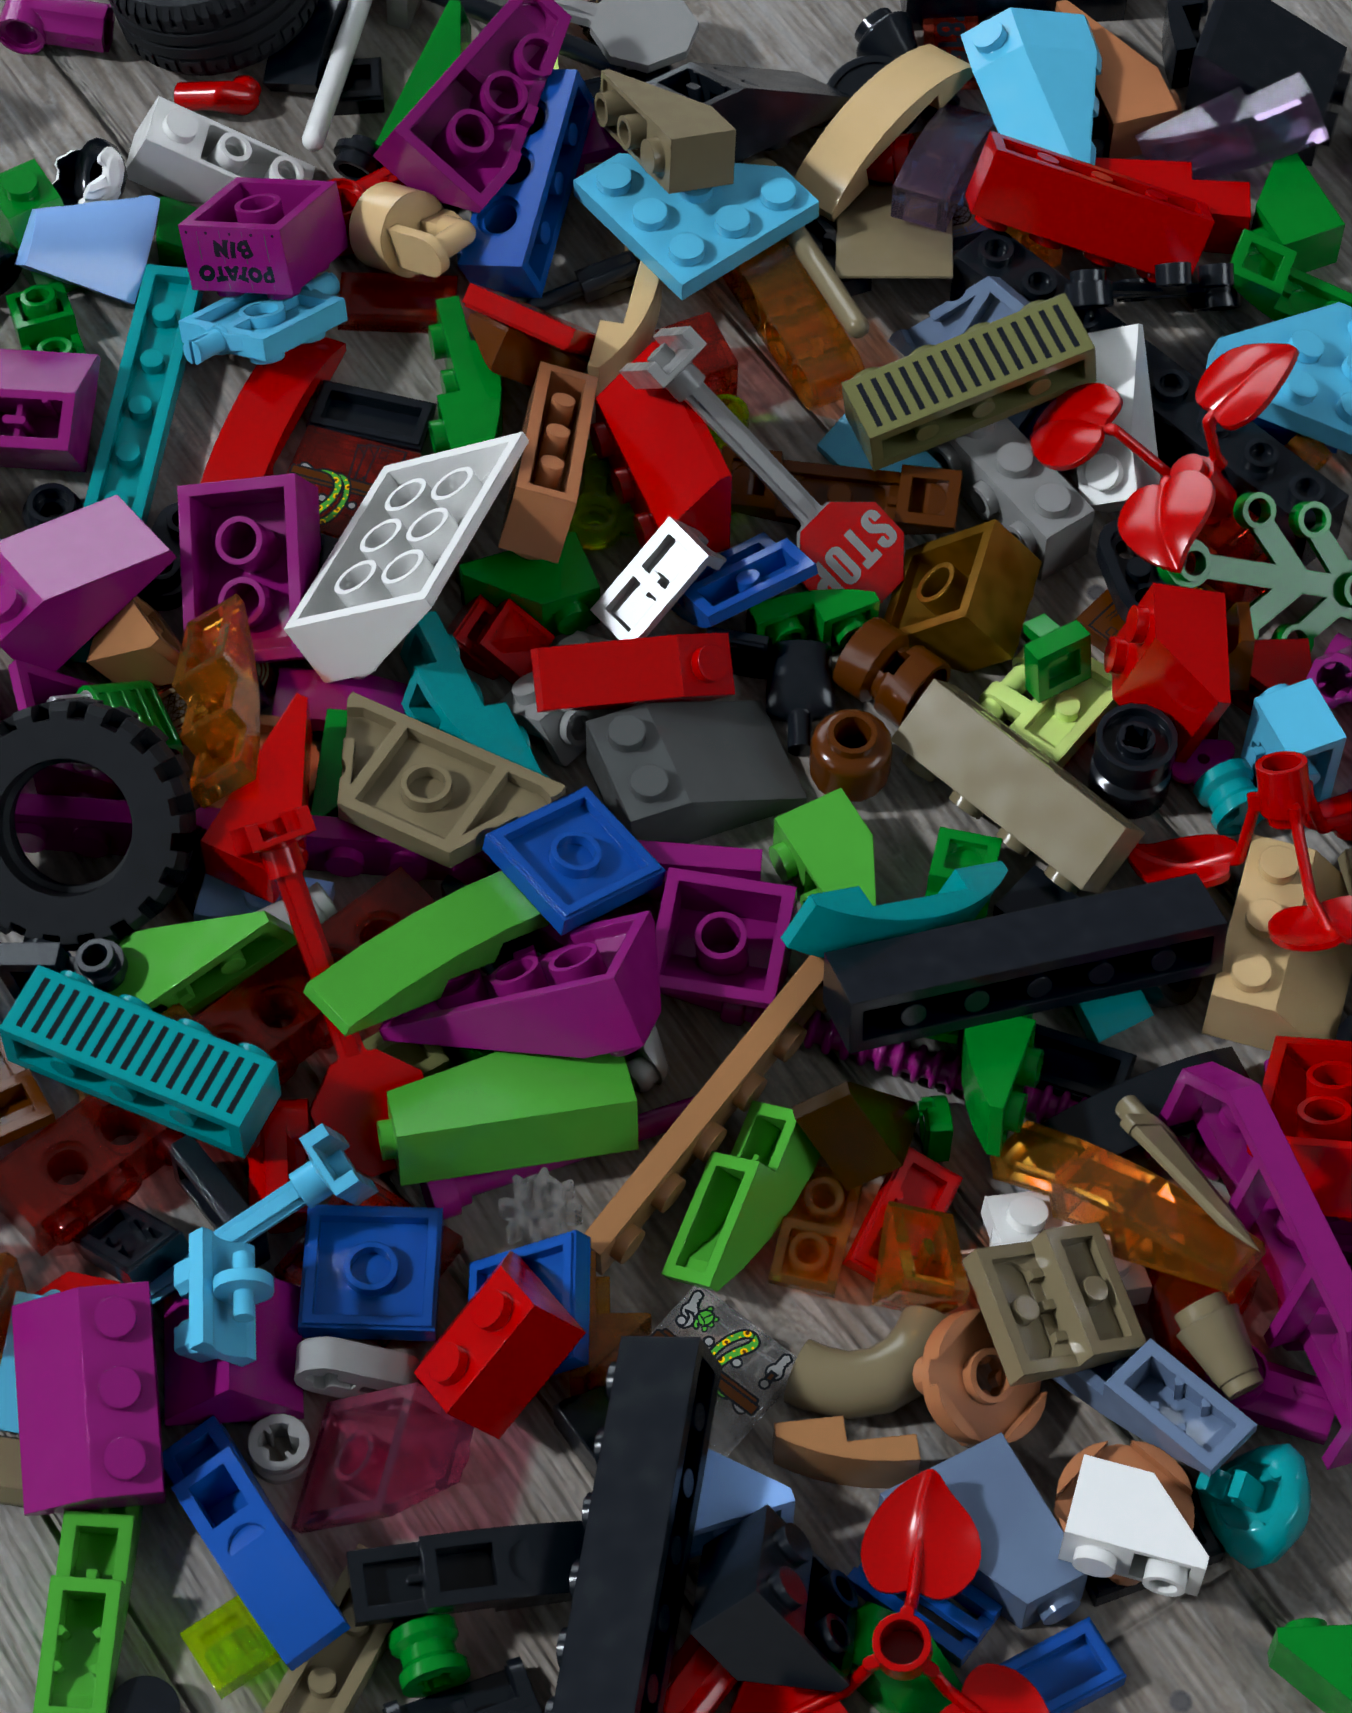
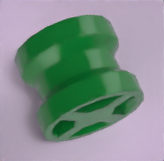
M432 1614L415 1618L401 1624L388 1635L387 1641L391 1655L400 1659L403 1670L399 1675V1683L404 1696L408 1698H424L459 1686L471 1675L467 1657L458 1653L455 1641L459 1636V1631L453 1616L449 1614Z

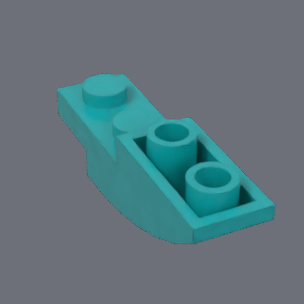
M436 611L427 612L406 635L400 653L411 676L401 703L405 714L549 778L547 774H542L531 752L528 734L523 726L517 724L507 702L484 706L483 694L479 685L471 681L460 659V651L456 639L453 635L447 633Z

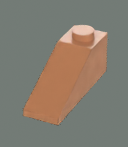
M1057 1L1055 12L1085 15L1102 57L1101 74L1096 75L1095 96L1099 100L1098 118L1106 133L1104 153L1106 158L1125 159L1172 148L1176 123H1179L1182 119V107L1177 92L1174 89H1168L1159 68L1070 1Z

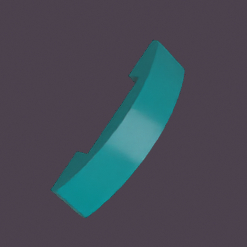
M1003 861L957 868L936 895L876 906L870 903L860 886L811 894L780 938L789 949L824 958V952L973 921L1009 870Z

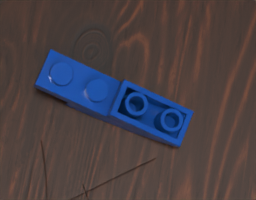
M214 1415L163 1451L164 1469L174 1485L171 1489L223 1573L291 1671L298 1668L351 1628L297 1538L281 1520L228 1431Z

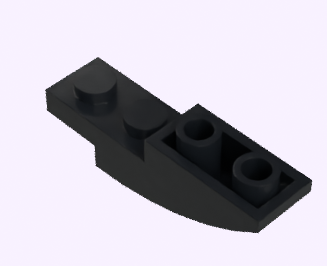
M582 1521L537 1523L419 1536L418 1542L347 1551L346 1561L355 1627L411 1620L432 1614H453L495 1608V1612L572 1601L569 1577L574 1561L580 1559L585 1535Z

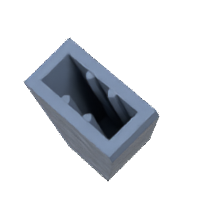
M1002 1432L929 1468L936 1470L940 1474L951 1493L971 1516L978 1530L981 1542V1561L977 1574L971 1584L1003 1606L1001 1616L1022 1630L1039 1620H1042L1044 1625L1057 1623L1068 1617L1080 1606V1599H1082L1088 1575L1075 1569L1071 1562L1058 1559L1064 1532ZM904 1482L880 1493L878 1508Z

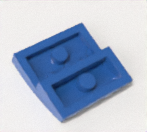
M762 532L720 553L727 559L719 570L707 566L671 610L692 625L708 628L817 575V566L788 538L776 543L765 532Z

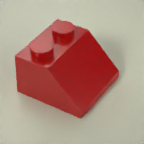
M1153 582L1139 604L1131 606L1126 623L1117 636L1109 638L1104 653V669L1106 673L1112 675V698L1119 706L1128 703L1147 704L1161 710L1172 720L1178 732V748L1175 762H1187L1231 704L1225 593Z
M509 1251L426 1353L414 1374L446 1414L500 1439L586 1332L522 1258L516 1253Z

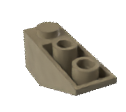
M610 69L601 70L600 92L595 95L594 111L597 122L669 194L733 184L736 129L712 106Z

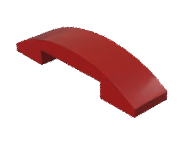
M324 337L316 342L300 344L285 352V357L278 362L264 365L257 364L241 389L224 422L200 483L274 475L273 466L314 391L319 392L323 380H331L347 351L346 343Z

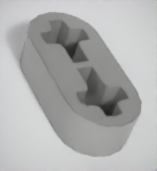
M329 1336L312 1337L301 1341L296 1348L294 1381L302 1389L314 1393L373 1406L399 1408L410 1406L418 1402L420 1398L421 1382L414 1374V1371L421 1361L415 1356L404 1352Z

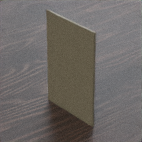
M869 183L837 217L835 272L838 277L953 279L952 202L896 206L952 192V183H899L898 185Z

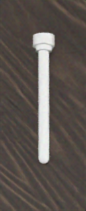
M349 0L302 136L303 146L309 151H318L324 146L373 0Z

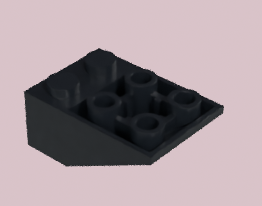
M689 62L646 82L710 105L736 129L734 163H743L744 159L761 151L780 149L790 143L792 136L809 128L827 126L852 97L800 72Z

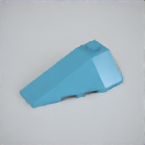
M1010 7L960 35L972 72L998 133L1095 165L1096 147L1092 142L1093 117H1097L1099 114V100L1095 96L1096 75L1101 74L1102 57L1085 15Z

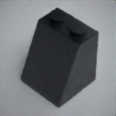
M1214 0L1194 52L1180 133L1276 157L1280 146L1291 143L1304 164L1312 167L1318 146L1329 147L1334 134L1338 113L1331 112L1332 105L1343 107L1352 77V73L1342 71L1347 47L1271 0Z

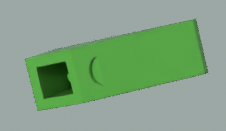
M842 788L774 818L773 845L769 847L770 860L778 876L783 881L791 879L795 887H797L801 895V907L811 894L860 886L870 903L876 906L873 834Z

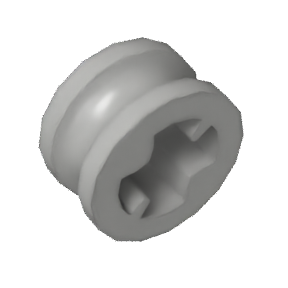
M284 1413L271 1414L259 1420L251 1429L248 1437V1452L256 1475L265 1482L281 1485L294 1482L305 1474L312 1461V1448L309 1433L300 1420ZM274 1438H289L291 1449L297 1452L292 1455L289 1451H286V1460L272 1461L269 1449L264 1448V1446L269 1444L273 1448L275 1446Z

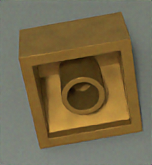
M996 519L907 549L904 555V580L892 592L884 620L908 636L909 648L915 645H922L949 663L951 669L968 673L1013 659L1019 645V637L1027 610L1034 595V587L1042 561Z

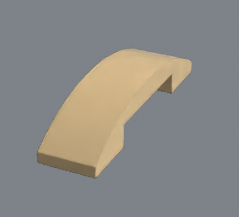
M930 43L919 46L882 68L848 100L816 140L794 176L802 186L819 200V215L833 222L869 185L866 169L928 105L941 110L974 76L969 63Z
M636 256L639 267L624 323L600 320L588 362V374L598 377L595 404L596 397L620 374L619 371L627 363H631L649 345L658 321L663 282Z

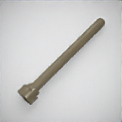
M767 158L756 159L748 163L778 166L773 160ZM805 226L785 237V240L847 334L856 339L864 337L869 331L868 320Z

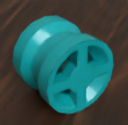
M1242 758L1229 759L1212 767L1198 779L1193 789V793L1201 806L1208 807L1213 812L1211 823L1217 833L1227 837L1241 834L1248 809L1247 793L1258 792V788L1253 783L1255 773L1247 760ZM1260 812L1258 815L1256 825H1258L1263 819H1265V817H1263Z

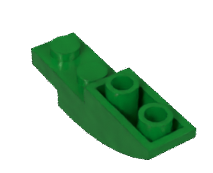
M459 295L436 299L437 324L428 325V336L433 359H444L447 369L440 371L443 394L437 395L438 419L429 421V432L434 453L499 438L503 434L501 375L489 370L476 340H471Z
M1033 1014L963 1029L961 1081L965 1105L974 1132L987 1155L1000 1157L1009 1131L1020 1133L1028 1103V1094L1023 1093L1025 1086L1036 1088L1040 1078L1044 1049L1034 1047L1036 1020L1032 1019Z

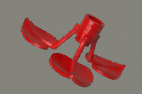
M1247 344L1225 352L1206 369L1197 385L1195 399L1203 410L1208 411L1202 420L1209 457L1194 453L1187 454L1178 459L1170 468L1124 429L1112 423L1123 406V399L1112 387L1101 383H1086L1071 388L1045 408L1033 427V433L1030 435L1033 454L1043 466L1053 470L1065 471L1074 469L1090 460L1101 448L1105 435L1113 436L1163 477L1160 480V485L1152 484L1141 487L1127 499L1118 517L1119 534L1128 547L1146 562L1170 572L1181 573L1190 547L1203 527L1217 523L1228 516L1237 500L1235 489L1221 473L1228 465V461L1220 450L1216 433L1217 423L1226 430H1236L1257 418L1272 402L1285 383L1300 352L1290 344Z
M1293 751L1274 752L1264 755L1256 761L1255 770L1258 792L1247 793L1248 809L1238 843L1227 836L1218 834L1186 836L1157 843H1138L1127 857L1135 873L1147 883L1197 873L1206 888L1222 884L1230 878V866H1238L1245 862L1260 812L1263 817L1268 819L1270 827L1283 830L1291 829L1307 904L1285 908L1274 914L1268 921L1270 939L1281 948L1301 952L1334 948L1340 943L1352 945V896H1340L1323 902L1319 901L1303 828L1304 825L1309 829L1316 830L1320 834H1327L1333 831L1334 835L1338 838L1352 841V791L1317 802L1314 796L1313 781L1309 779L1308 760L1301 753Z
M934 1469L924 1470L897 1487L877 1509L865 1530L861 1545V1561L867 1581L875 1590L884 1594L906 1592V1599L900 1612L886 1616L876 1626L872 1637L874 1654L863 1659L862 1665L851 1675L850 1686L841 1692H830L743 1681L729 1712L848 1713L840 1701L849 1697L874 1671L881 1669L890 1678L900 1681L912 1680L922 1674L925 1675L942 1695L952 1702L940 1713H1050L1034 1685L1014 1669L993 1663L978 1665L968 1674L960 1692L942 1674L938 1665L931 1661L933 1647L929 1629L920 1618L915 1616L919 1595L921 1594L929 1599L938 1601L955 1597L974 1580L981 1561V1542L978 1530L971 1516L951 1493L940 1474Z

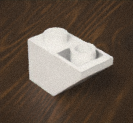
M1084 1454L1058 1559L1071 1562L1075 1569L1090 1576L1106 1578L1116 1574L1141 1581L1145 1588L1163 1596L1177 1597L1184 1593L1198 1596L1207 1569L1209 1555L1153 1472Z

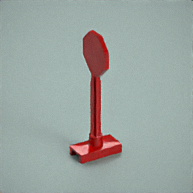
M304 805L279 813V818L259 825L257 823L231 830L229 833L237 855L259 853L268 880H275L310 980H312L335 963L302 870L307 867L297 841L317 830L308 805ZM323 1014L338 1058L336 1062L329 1065L308 1110L312 1124L315 1128L323 1123L345 1137L350 1147L344 1150L355 1170L370 1177L396 1168L395 1159L382 1160L377 1121L389 1119L386 1092L423 1079V1072L376 1048L366 1049L359 1031L345 1037Z

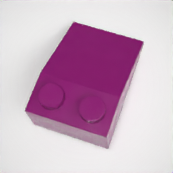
M296 473L177 486L184 648L198 668L201 669L245 648L248 649L254 664L306 659L284 631V628L318 574L321 552L318 487Z
M118 495L0 540V647L13 660L17 659L56 672L177 557Z

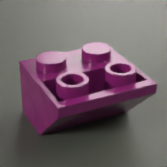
M0 349V467L86 472L101 361L98 354Z

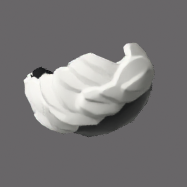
M96 137L87 141L81 150H70L56 158L54 165L57 169V175L52 185L60 195L64 206L102 200H117L123 195L128 177L125 161L117 146L105 139Z

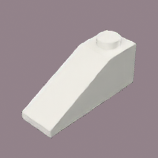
M1138 323L1088 333L1096 351V382L1094 383L1106 384L1112 387L1123 399V406L1112 423L1120 426L1158 457L1143 325ZM1105 435L1101 448L1090 460L1076 467L1079 494L1094 510L1107 513L1120 511L1127 499L1136 490L1147 485H1160L1161 480L1160 474L1119 440L1109 435Z

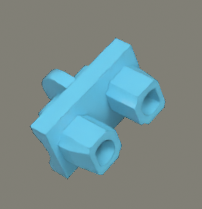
M201 1227L189 1233V1256L174 1264V1287L179 1292L180 1297L189 1300V1318L174 1328V1351L180 1356L200 1363L220 1359L243 1367L256 1361L255 1304L265 1302L273 1297L274 1277L266 1270L255 1268L254 1245L246 1242L222 1240L215 1236L212 1230Z

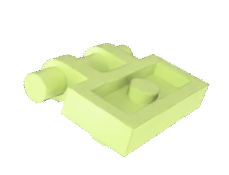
M1023 647L1013 658V669L1001 682H992L980 695V705L1001 721L1009 720L1012 722L1009 726L1011 729L1063 768L1095 732L1103 715L1117 707L1118 704L1112 698V675L1105 672L1104 664L1091 657L1092 678L1041 703H1038L1035 698L1031 701L1022 695L1026 691Z

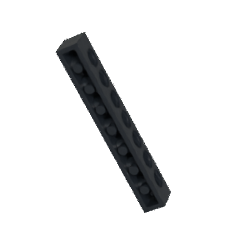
M988 228L954 255L950 301L961 298L966 289L987 276L1000 277L1030 303L1036 300H1048L1065 293L1064 284L1070 283V281L1007 232ZM1106 308L1075 310L1087 333L1127 326ZM1145 339L1158 458L1172 468L1178 459L1187 454L1194 453L1209 457L1202 420L1208 411L1203 410L1195 399L1199 380ZM1253 421L1236 430H1226L1217 423L1216 433L1220 450L1228 461V465L1221 473L1235 489L1237 499L1247 492H1264L1270 495L1277 509L1274 521L1306 567L1317 556L1306 538H1300L1291 531L1288 520L1291 509L1303 501H1318L1325 504L1330 510L1332 517L1329 530L1337 540L1349 495ZM1256 500L1251 502L1248 510L1249 516L1254 522L1261 515V507ZM1311 509L1304 516V524L1309 531L1316 524V516ZM1232 510L1227 517L1240 526L1236 522ZM1241 527L1243 530H1245L1247 533H1249V534L1253 537V535L1251 534V532L1249 531V529H1245V528Z

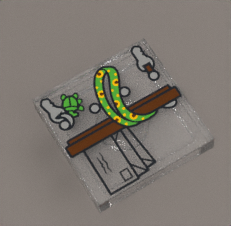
M693 1286L648 1335L660 1337H700L722 1365L708 1448L726 1457L785 1392L788 1378L797 1359L793 1353L711 1291Z

